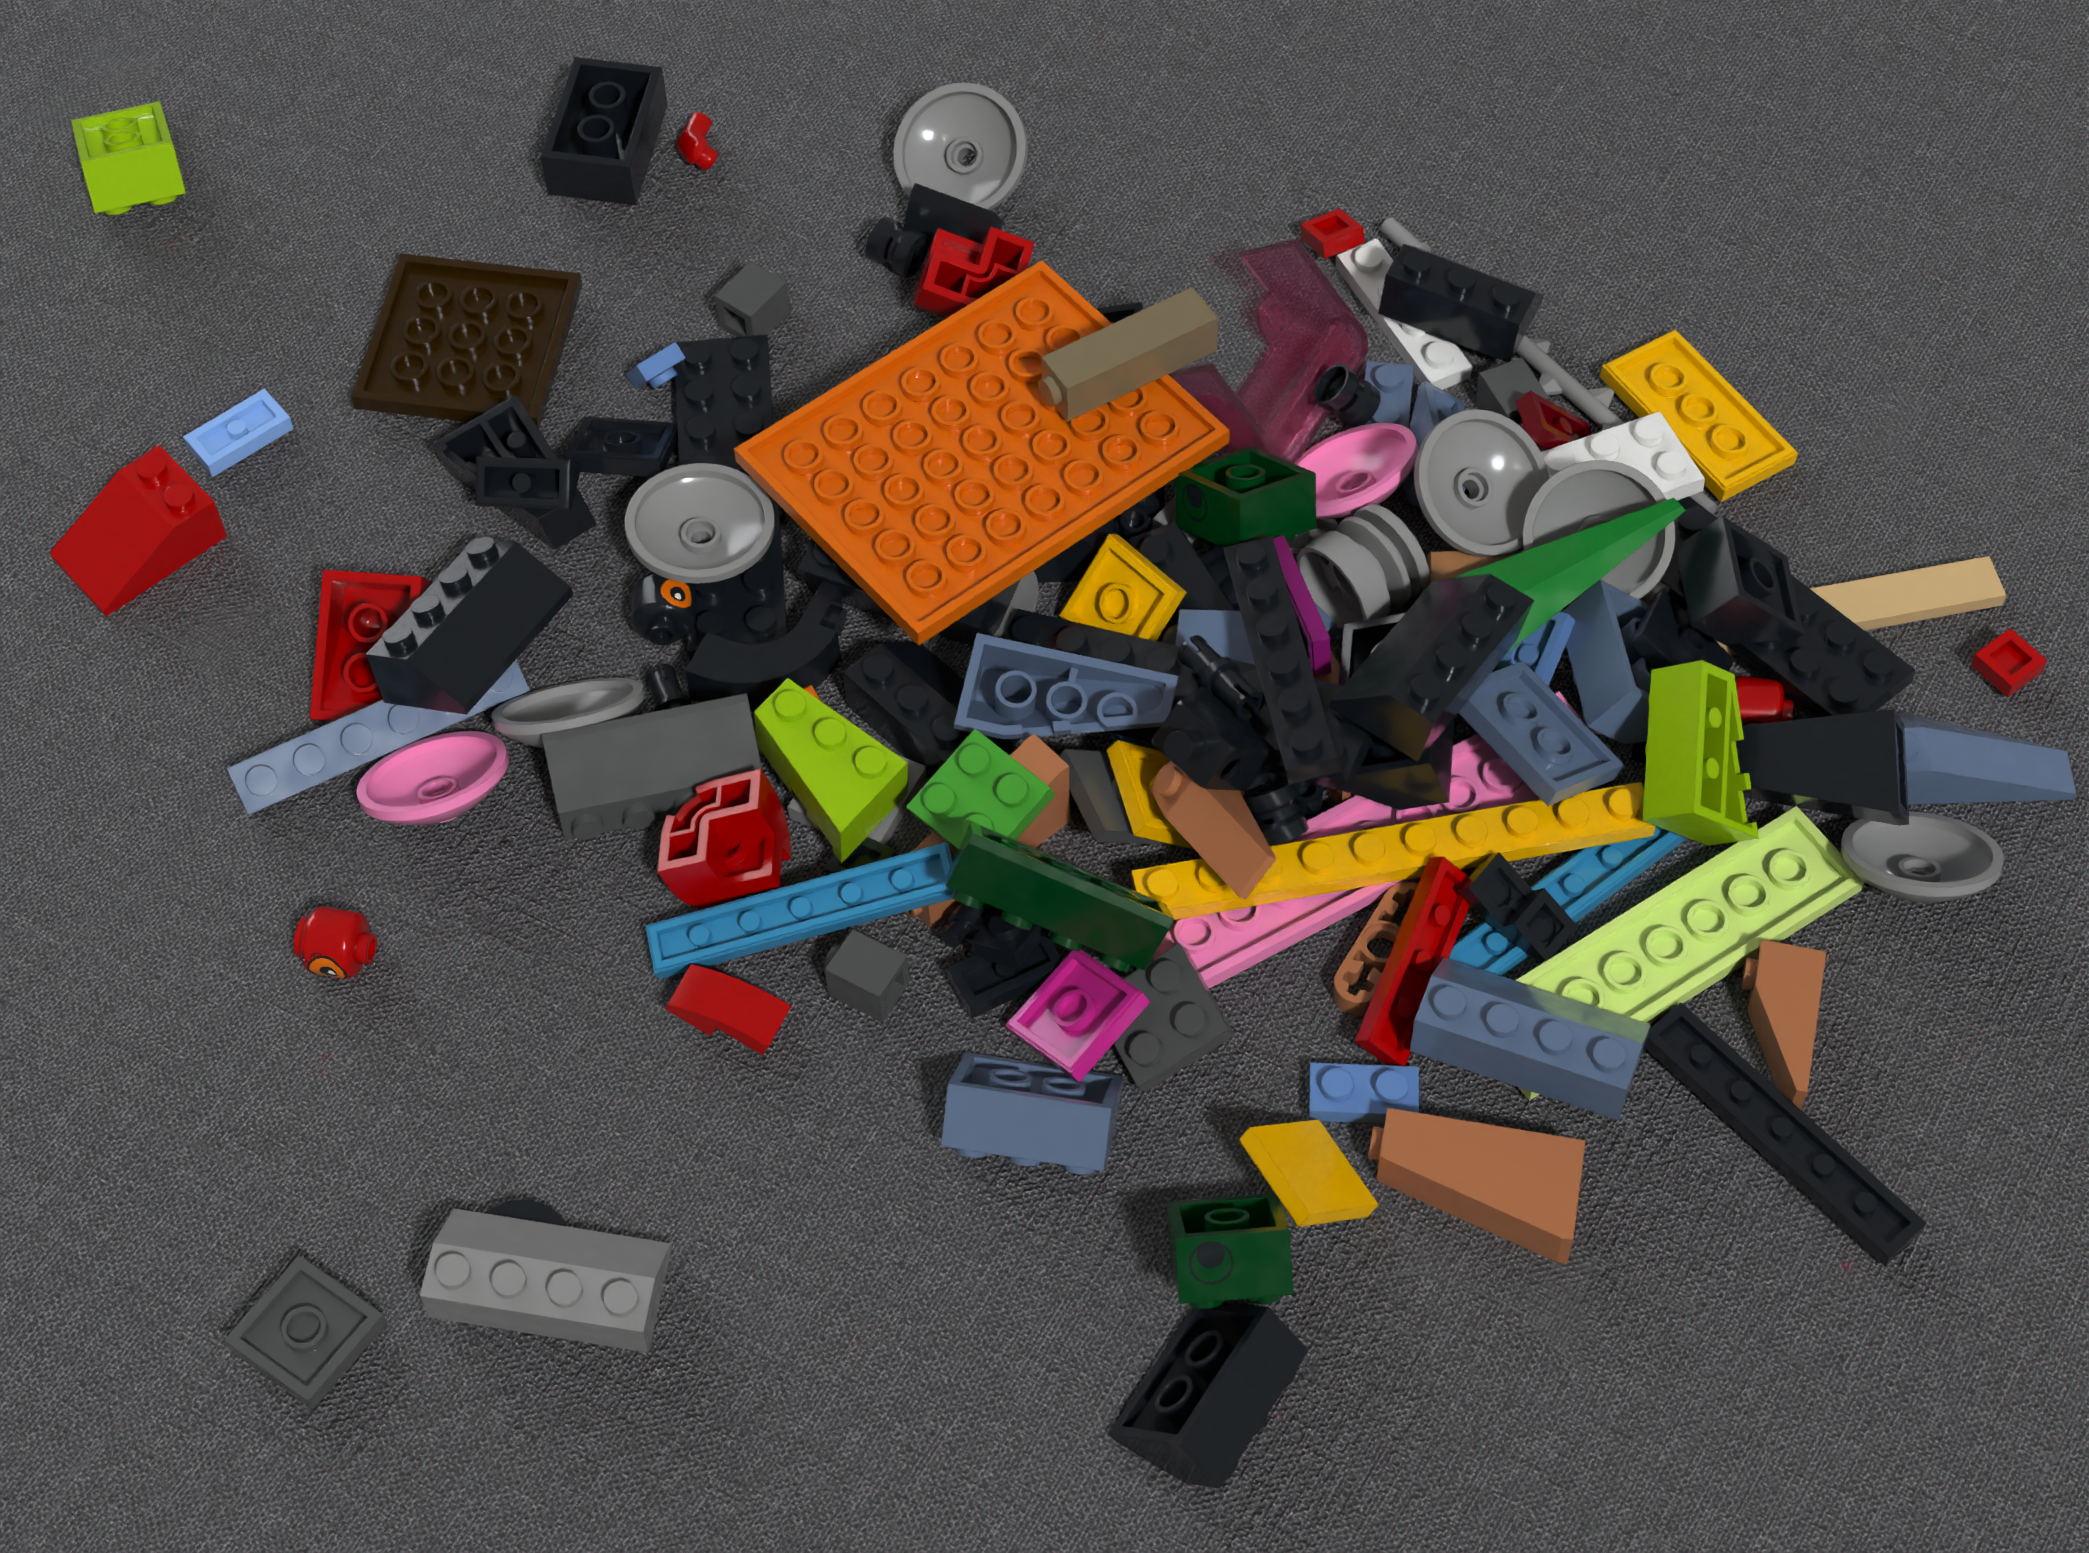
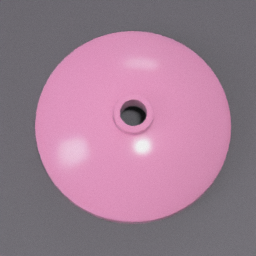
M1373 423L1354 427L1326 438L1301 454L1293 464L1316 473V519L1343 518L1353 516L1364 505H1378L1386 500L1409 477L1415 466L1419 445L1413 432L1403 425Z
M459 731L432 736L406 745L374 764L359 781L356 790L357 798L362 810L366 814L383 822L403 825H429L447 822L473 808L499 784L508 768L509 755L504 742L500 738L485 732Z

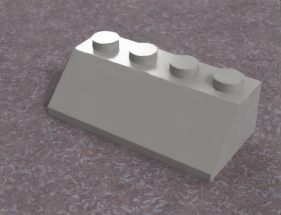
M454 1208L432 1244L420 1298L428 1316L431 1318L649 1353L672 1244Z

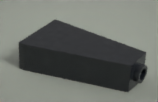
M1894 709L1742 726L1744 740L1736 741L1740 774L1749 773L1751 789L1743 790L1744 798L1793 807L1797 806L1804 809L1898 826L1910 825L1904 723Z

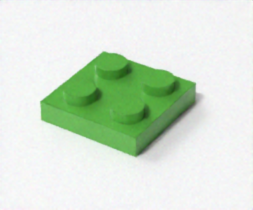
M974 729L910 801L906 808L914 817L958 851L971 821L1017 840L1054 798L1055 793L1042 780L977 729Z

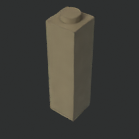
M1193 287L1186 289L1041 357L1042 379L1038 381L1041 396L1048 406H1055L1068 422L1216 352L1219 318Z

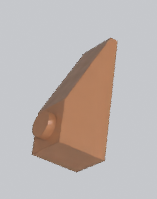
M1170 761L1159 770L1155 782L1150 788L1164 817L1237 896L1246 899L1275 862L1276 857L1245 800L1238 790H1213L1199 786L1177 765Z
M1762 939L1756 959L1746 957L1740 989L1750 990L1747 1013L1777 1089L1801 1110L1808 1092L1826 951Z

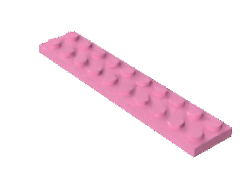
M1560 692L1555 693L1570 708V710L1583 722V720L1579 717V715L1575 712V710L1571 707V705L1567 702L1563 695ZM1477 733L1453 746L1450 800L1448 803L1397 810L1356 795L1307 820L1309 827L1307 832L1281 844L1534 801L1540 798L1532 792L1530 787ZM1421 877L1173 920L1169 931L1150 961L1180 943L1189 952L1210 989L1382 899L1392 885L1405 881L1414 882Z

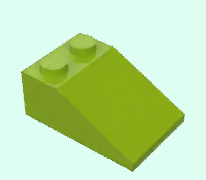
M160 101L71 120L81 166L95 213L105 212L107 215L122 214L129 211L132 205L150 202L153 205L167 204L176 200L177 195L186 194Z

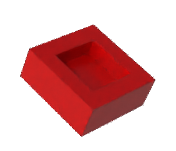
M1340 208L1300 224L1301 239L1324 259L1337 256L1348 249L1365 243L1363 227Z
M2009 628L1976 652L1971 666L2008 698L2042 673L2047 660Z

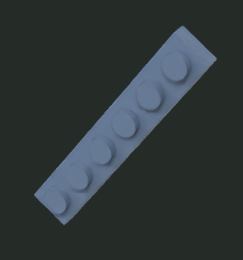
M515 660L467 715L389 704L381 700L228 767L226 770L247 815H250L530 691Z

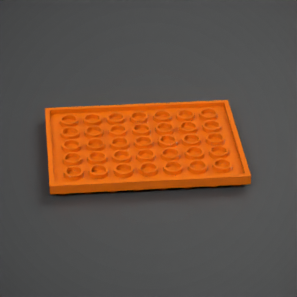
M1041 260L734 448L736 462L919 646L1178 477L1180 472L1192 468L1229 443L1230 430L1168 374L1068 422L1055 406H1048L1042 398L1038 387V381L1042 379L1041 357L1101 330L1112 323Z

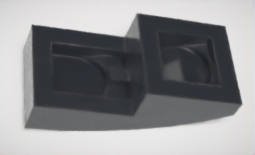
M1500 852L1488 855L1458 889V892L1496 930L1541 964L1552 958L1578 927L1545 888L1532 890Z

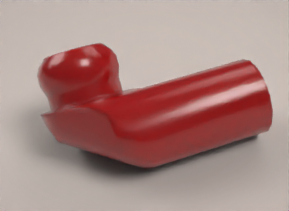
M695 112L684 128L678 140L677 148L678 152L690 165L695 163L701 170L705 171L712 167L718 157L716 149L708 146V141L705 139L712 126L710 118L703 113Z

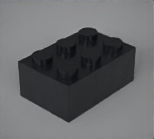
M574 57L540 156L548 194L632 205L637 204L668 107L662 67Z

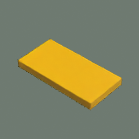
M1676 330L1602 365L1599 377L1639 418L1661 412L1704 476V485L1720 502L1795 464L1798 452Z

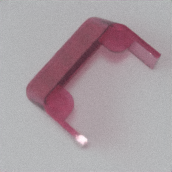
M1298 238L1244 250L1240 256L1266 291L1257 305L1256 323L1269 346L1237 394H1235L1212 363L1180 369L1168 374L1230 430L1229 443L1224 448L1237 451L1253 446L1293 464L1300 459L1330 411H1326L1319 406L1313 399L1314 387L1319 377L1326 369L1337 363L1346 364L1357 372L1368 353V337L1365 329Z

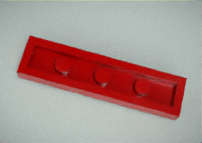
M1444 856L1428 859L1355 1038L1357 1044L1388 1066H1406L1411 1053L1410 1046L1414 1020L1429 980L1442 959H1449L1470 906L1467 900L1458 892V889L1469 876Z

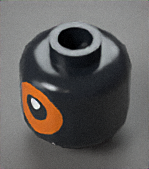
M650 572L636 582L632 591L631 621L633 629L641 637L657 645H670L684 639L694 629L696 624L697 595L695 586L692 583L670 580L654 572Z

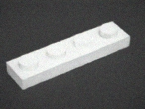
M1378 239L1369 241L1336 256L1337 270L1406 364L1414 365L1413 373L1420 383L1425 380L1443 390L1471 378L1472 365L1455 342L1378 314L1385 276L1393 263V259Z

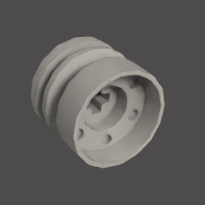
M1377 504L1364 505L1352 517L1342 520L1336 531L1325 532L1303 547L1297 555L1298 568L1313 601L1338 624L1337 630L1342 633L1344 624L1386 617L1390 613V609L1401 608L1410 598L1418 596L1429 585V567L1425 554L1415 536L1401 519L1389 509Z

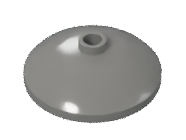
M975 83L948 84L924 95L904 116L894 142V167L899 183L909 197L914 183L991 211L1004 202L1018 185L1027 162L1028 140L1021 117L1011 103L1001 94L989 87ZM968 153H975L974 162L971 165L963 166L964 156Z
M1479 409L1455 413L1435 425L1428 432L1418 450L1414 469V482L1418 502L1431 527L1443 540L1454 548L1478 557L1502 556L1523 547V525L1528 507L1535 494L1549 479L1544 458L1528 433L1517 423L1501 414ZM1462 485L1469 490V498L1465 495Z
M1590 460L1571 465L1548 479L1533 497L1523 525L1524 551L1644 509L1667 499L1649 477L1626 464L1609 460ZM1674 520L1603 576L1601 580L1637 599L1642 598L1651 591L1666 572L1673 555L1675 545Z
M710 463L681 465L653 476L635 492L625 514L626 538L634 556L652 572L667 579L684 583L717 582L746 571L765 554L772 542L775 529L774 509L766 491L747 474L731 467Z
M595 678L542 688L513 698L497 707L491 717L494 729L505 737L536 748H544L541 734L631 717L640 707L645 694L643 685L634 679Z
M1909 811L1910 825L1900 826L1858 819L1850 824L1842 835L1841 855L1849 868L1869 885L1891 896L1907 901L1940 903L1970 897L1994 884L2002 873L2004 855L2002 849L1993 838L1970 824L1942 815Z

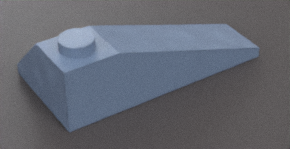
M977 633L954 722V729L967 732L977 729L986 736L1000 739L1028 738L1032 734L1041 737L1160 727L1171 713L1178 676Z
M1897 713L1904 723L1908 804L2074 800L2076 797L2069 757L2065 750L1909 713Z

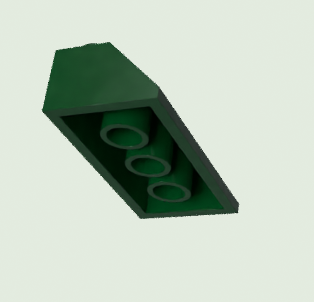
M972 821L968 826L945 879L946 886L954 889L951 897L956 901L981 910L983 903H987L1003 910L1001 919L1028 931L1031 930L1034 923L1052 931L1050 937L1052 941L1079 952L1082 944L1102 952L1099 958L1101 962L1123 972H1129L1131 965L1145 970L1174 920L1167 905Z

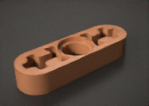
M1399 882L1392 885L1386 891L1334 977L1333 999L1338 1008L1343 1012L1356 1016L1366 1014L1388 960V957L1380 958L1374 956L1368 950L1367 945L1372 940L1378 938L1388 939L1395 943L1400 931V927L1394 924L1397 919L1398 906L1404 907L1407 902L1411 903L1418 886L1417 883ZM1363 968L1370 972L1367 978L1366 991L1360 990L1356 995L1350 994L1348 992L1349 986L1354 987L1357 985L1363 975Z

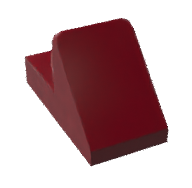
M1532 391L1527 392L1515 401L1522 419L1520 427L1533 439L1540 452L1592 435L1588 422Z

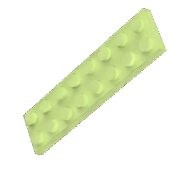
M1795 806L1758 829L1759 839L1737 842L1515 981L1651 1024L1669 1013L1680 1002L1682 1004L1743 966L1746 957L1756 958L1762 939L1781 942L1860 892L1865 881L1860 879L1849 868L1836 847ZM1519 1088L1529 1101L1539 1095Z

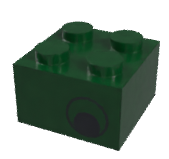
M1253 446L1198 463L1192 468L1180 472L1178 477L1175 478L1177 525L1197 535V538L1202 541L1213 542L1225 548L1271 535L1273 538L1284 535L1286 541L1289 542L1294 540L1296 535L1316 528V473Z
M1275 1193L1166 1202L1170 1266L1179 1304L1189 1303L1194 1308L1209 1309L1222 1305L1223 1300L1246 1299V1301L1253 1304H1268L1279 1300L1280 1296L1294 1295L1290 1229L1280 1200Z

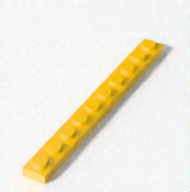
M1642 782L1585 791L1549 806L1539 799L1270 846L1276 860L1246 899L1237 896L1203 858L1131 870V882L1134 891L1166 904L1174 920L1422 877L1428 859L1432 857L1444 856L1460 870L1478 867L1488 855L1498 852L1509 862L1654 836L1656 826L1643 821L1642 798L1644 788Z

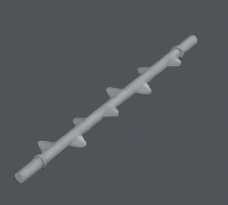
M1393 217L1388 218L1382 224L1380 231L1397 247L1401 248L1403 244H1408L1430 251V246L1426 242L1421 243ZM1524 336L1516 353L1541 374L1539 383L1547 395H1565L1602 428L1601 431L1624 424L1619 417L1608 409L1614 396V391L1611 388L1586 389L1547 355L1551 345L1548 340ZM1703 492L1690 496L1710 513L1714 514L1717 504Z

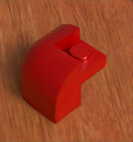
M990 227L982 244L938 228L933 237L922 276L917 284L912 306L939 317L948 318L1026 270L1035 243L994 227Z
M761 769L715 779L695 787L698 795L684 804L675 816L666 815L661 831L657 872L670 891L682 902L703 910L739 900L744 895L780 887L781 863L791 859L790 836L781 802Z

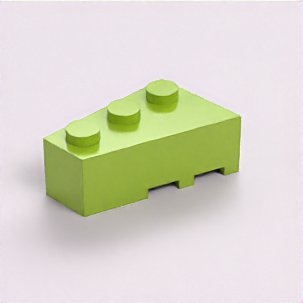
M1703 660L1651 670L1650 693L1648 696V735L1645 747V787L1642 798L1643 821L1707 846L1759 839L1757 822L1748 823L1743 790L1751 789L1749 773L1740 774L1736 741L1744 740L1735 675Z
M789 678L754 711L758 747L789 791H794L806 808L807 816L815 827L818 826L833 846V853L842 864L908 794V762Z

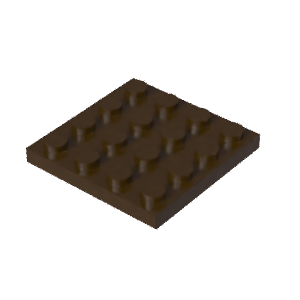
M400 253L351 396L354 408L470 422L517 395L538 429H540L583 286L580 273Z

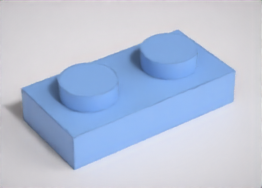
M263 389L183 436L187 449L213 478L294 428L289 415Z

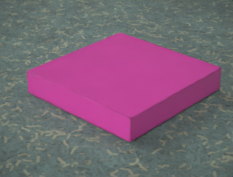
M1072 950L1005 1026L1016 1038L1079 1083L1147 1007L1150 1001L1142 991L1083 951Z

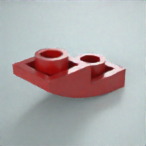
M691 964L665 1009L709 1036L717 1028L763 1055L770 1046L791 1005L742 980L712 969Z

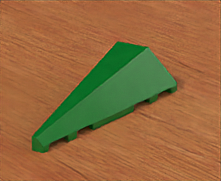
M1671 498L1452 578L1492 574L1534 600L1517 641L1508 651L1510 652L1686 510L1675 498Z

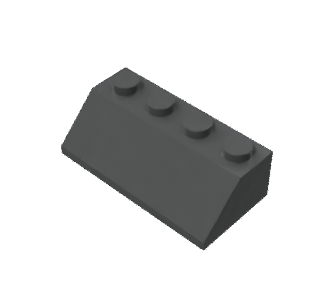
M747 693L541 734L565 841L576 838L592 839L605 832L625 828L641 829L652 823L665 821L666 815L675 816L684 804L698 795L695 787L715 779L758 769L762 770Z

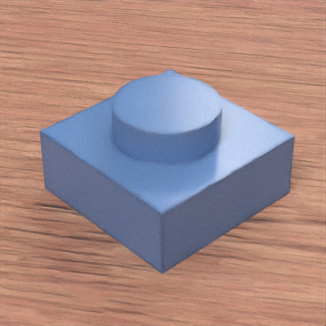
M674 342L636 365L626 375L636 390L648 382L653 389H656L678 375L673 367L684 360L685 356L677 343Z

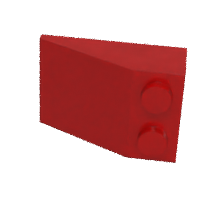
M158 445L120 469L49 554L62 571L99 611L107 617L226 538L227 534L214 500Z
M323 570L309 719L336 721L383 700L366 653L377 643L383 633L391 628L410 608L412 602L419 598L433 582L422 576Z

